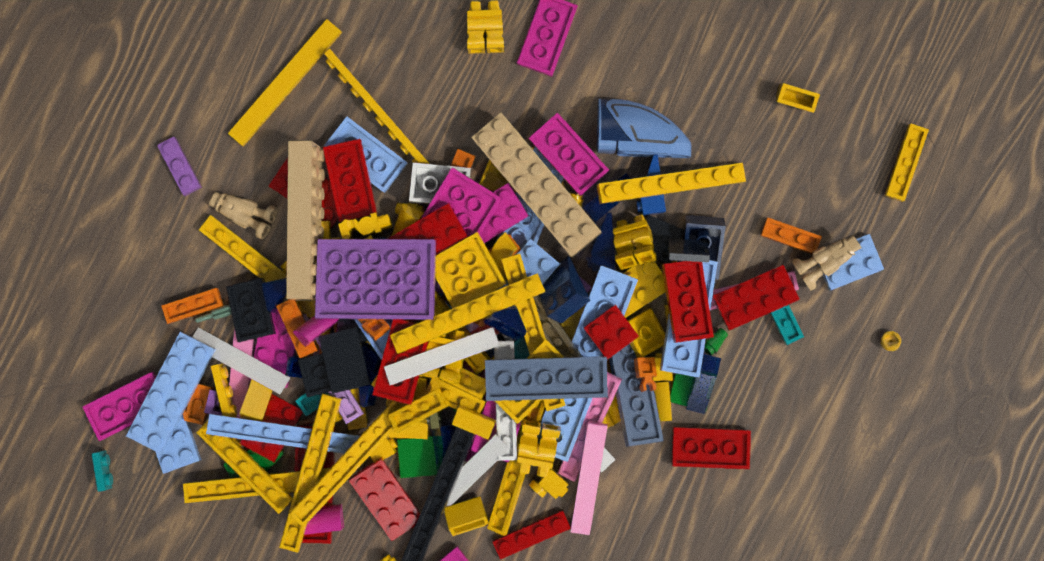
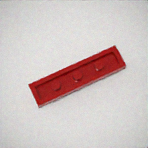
M561 510L493 540V545L501 560L571 529L564 511Z

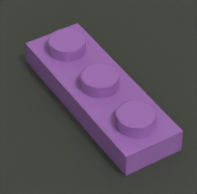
M172 137L157 145L184 196L202 188L176 137Z

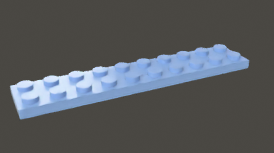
M600 266L589 294L590 301L585 305L572 339L573 344L583 357L604 356L583 327L614 304L625 315L638 279L605 266ZM592 398L564 399L566 406L550 411L545 410L541 420L540 433L537 435V443H540V438L542 437L543 423L561 426L559 439L556 438L557 449L555 457L568 462Z

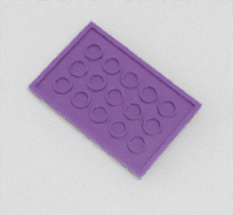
M318 239L315 318L434 320L436 240Z

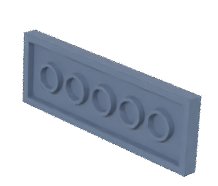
M630 344L609 358L612 374L622 379L616 392V399L625 446L631 447L662 442L664 440L654 391H650L648 384H646V391H640L639 385L642 381L641 378H636L634 359L637 356Z
M606 356L485 360L486 401L608 397Z

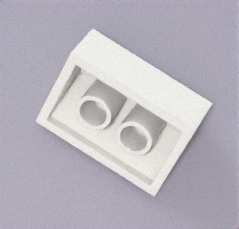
M413 163L409 202L429 205L452 167L469 178L471 168Z

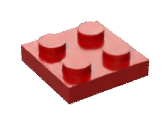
M616 304L583 327L602 354L607 357V360L639 337Z

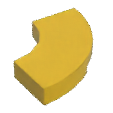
M506 232L496 241L491 251V256L505 281L507 278L501 259L512 256L518 249Z

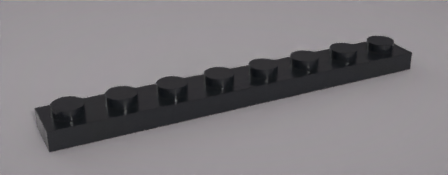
M456 427L401 561L424 560L476 434Z

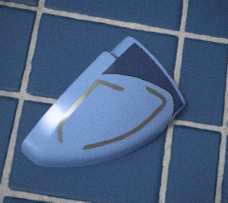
M598 98L597 153L614 154L617 147L618 156L653 157V155L658 154L659 158H691L690 140L678 126L663 114L651 107L629 100Z

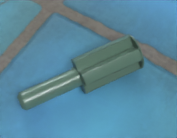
M230 304L213 309L211 313L196 317L195 321L199 323L211 318L220 319L232 315Z

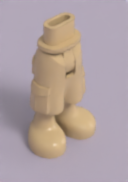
M215 192L209 203V206L214 207L217 212L231 219L233 223L240 227L247 228L250 226L255 229V235L259 239H264L269 234L271 226L252 219V216L255 215L273 224L278 211L277 207L273 205L268 206L266 210L260 209L258 204L252 200L241 199L226 193L220 194Z
M854 235L847 239L842 238L843 240H838L828 246L820 247L812 252L813 257L801 261L795 258L791 261L800 275L817 264L820 265L819 268L802 277L810 291L816 288V281L822 275L830 276L836 272L841 265L855 255L854 252L862 248Z

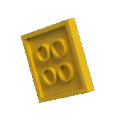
M478 232L436 255L435 278L452 308L487 295L507 284Z

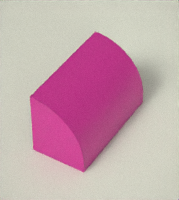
M314 315L294 330L293 333L306 347L333 327L339 319H316Z
M342 504L323 506L307 523L304 535L342 530L344 528Z

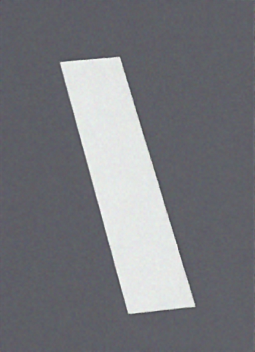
M492 327L390 364L384 368L389 384L393 385L500 345Z
M200 328L192 336L216 349L212 356L213 358L278 394H281L290 377Z
M497 435L486 443L462 467L446 507L451 506L497 462L498 454L502 457L510 449Z

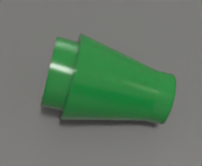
M719 328L713 333L714 337L706 338L704 352L709 356L717 354L724 340L728 337V333L724 329Z

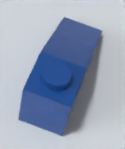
M658 154L653 155L646 177L661 175ZM664 195L639 198V201H636L637 212H641L643 216L665 213Z

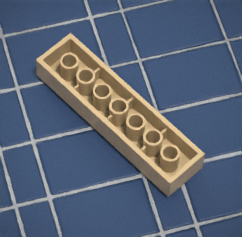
M502 113L498 114L471 137L571 257H574L602 233Z
M288 141L286 299L296 301H316L318 239L324 237L321 219L324 218V209L322 207L324 189L322 188V181H324L325 173L324 169H322V162H324L325 156L322 148L313 141Z

